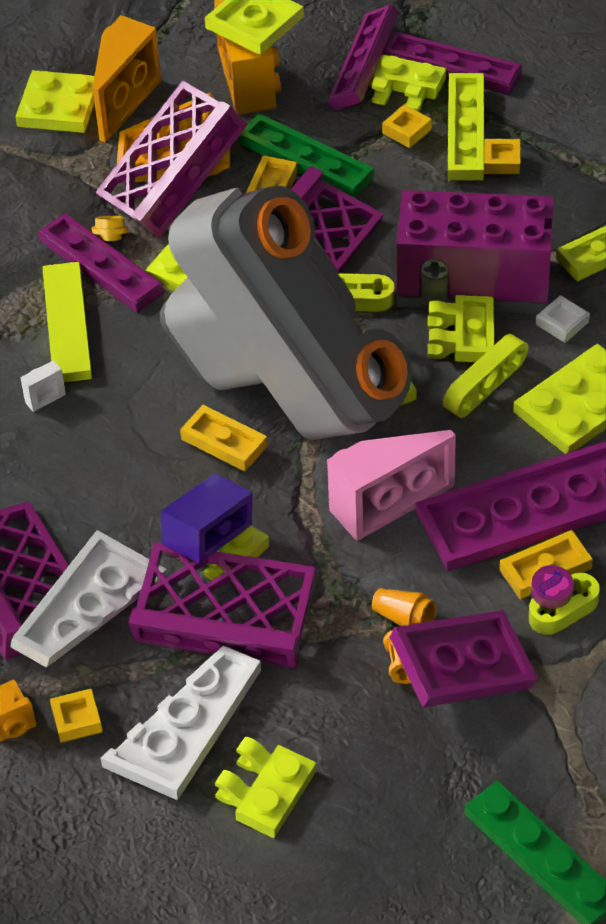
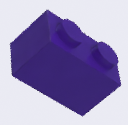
M214 473L161 511L162 544L200 564L252 525L253 492Z

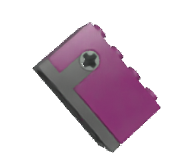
M402 190L396 243L397 307L429 309L430 301L437 300L445 303H455L456 295L493 297L494 312L539 314L548 305L554 197Z

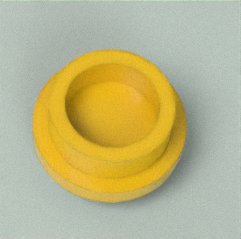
M123 216L96 217L95 226L92 227V233L99 234L100 239L103 241L121 240V234L129 232Z

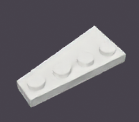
M97 530L13 636L10 647L47 668L139 599L150 559ZM159 565L158 569L165 577L167 569ZM157 577L154 585L160 582Z
M223 645L186 679V685L173 697L167 696L157 706L158 711L143 725L139 722L127 733V739L116 750L111 748L101 757L102 767L178 800L261 672L260 660Z

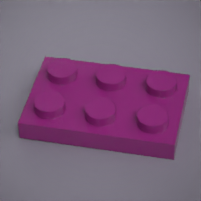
M504 610L398 626L394 628L389 636L423 708L532 689L538 681V677Z

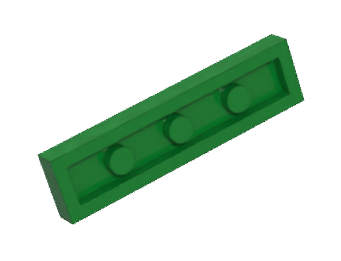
M260 113L248 123L238 137L240 145L263 156L297 162L298 173L302 175L310 166L323 172L322 181L354 198L374 179L373 167Z
M498 780L465 805V815L580 924H601L606 920V880Z

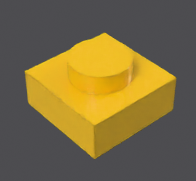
M405 104L382 123V134L408 148H411L432 130L431 118Z
M484 139V174H520V139Z
M92 689L50 699L60 743L102 732L101 721Z

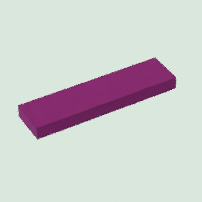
M393 4L365 14L327 102L333 111L362 102L399 14Z
M394 32L382 52L383 55L396 56L406 60L429 63L446 68V79H449V73H484V89L507 95L512 93L522 75V64L399 32Z
M66 213L38 231L39 241L67 262H79L82 273L136 313L164 294L162 283Z

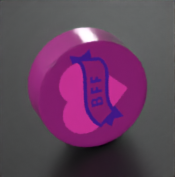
M555 565L544 566L538 569L532 577L531 595L536 603L545 608H560L570 601L574 581L570 573L564 568Z

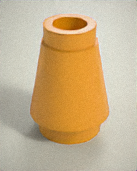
M379 588L372 599V610L394 623L404 626L434 621L437 604L434 600L429 599L426 593Z

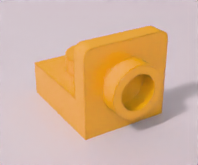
M15 679L0 685V742L8 738L19 737L27 730L36 727L32 704L28 697L23 696Z

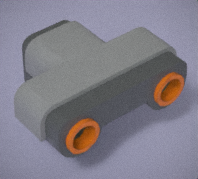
M269 186L242 194L237 187L194 200L175 219L170 227L168 236L170 250L188 278L170 295L169 299L162 306L160 322L164 331L203 383L221 391L264 383L297 431L303 437L310 440L366 432L376 422L385 421L391 417L403 403L410 389L412 377L410 359L403 344L392 333L382 329L362 331L353 319L356 310L355 300L338 275L337 268L315 238L314 220L306 202L295 191L283 186Z

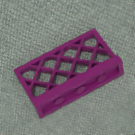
M183 80L95 193L144 226L150 233L160 238L248 124L230 105L222 100L220 102ZM188 94L191 95L192 107L179 111V105ZM212 111L205 122L201 124V114ZM192 117V128L179 132V121ZM170 125V135L157 139V133L161 128ZM191 139L179 153V142ZM170 145V156L157 160V149ZM148 153V163L135 167V162L140 155ZM169 167L159 181H157V170ZM148 174V185L135 188V178ZM126 181V192L114 196L111 195V192L118 183ZM147 195L135 210V199Z
M310 166L291 190L295 191L306 202L313 220L317 221L319 230H315V238L323 241L324 251L337 268V273L340 274L382 222L384 214L322 181L323 172ZM324 195L335 201L337 207L320 209L318 201ZM361 215L369 221L365 225L351 226L348 216ZM341 217L344 227L326 229L323 219ZM330 238H348V247L332 249Z
M29 501L0 510V538L3 536L20 542L16 551L0 547V559L10 561L6 571L0 570V652L5 660L21 655L20 652L10 646L13 636L23 625L21 622L23 614H31L38 606L37 604L30 603L34 593L46 595L52 588V585L40 582L44 573L47 572L61 576L69 566ZM25 517L29 523L26 532L7 526L9 521ZM28 544L43 548L46 551L43 559L23 553ZM20 564L37 569L33 580L13 574L17 565ZM7 584L26 589L27 592L23 600L5 595L4 590Z
M154 542L136 609L132 608L129 619V627L135 642L208 654L216 653L224 645L260 660L262 663L297 667L300 654L299 643L316 576L315 567L217 551L200 564L195 561L190 563L188 561L191 560L190 558L160 542ZM162 556L178 558L184 565L182 569L167 578L158 569ZM208 563L219 565L224 574L205 585L196 571ZM247 570L259 571L265 580L247 591L236 578ZM191 575L199 589L180 600L171 586ZM288 576L304 578L302 589L289 597H286L277 585V583ZM157 577L160 582L154 585ZM231 581L240 595L220 606L211 592ZM271 587L281 602L262 613L252 598ZM164 590L167 591L175 603L163 611L148 609L150 598ZM206 596L215 610L203 618L192 616L186 607ZM298 602L296 611L293 605ZM247 603L256 617L245 624L233 623L227 614L242 604ZM287 609L294 619L292 632L274 630L268 620Z

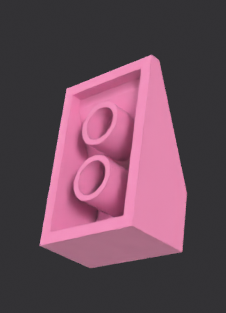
M452 430L366 440L338 451L333 457L327 459L329 511L352 537L359 541L414 510L416 502L442 494L455 486V433Z

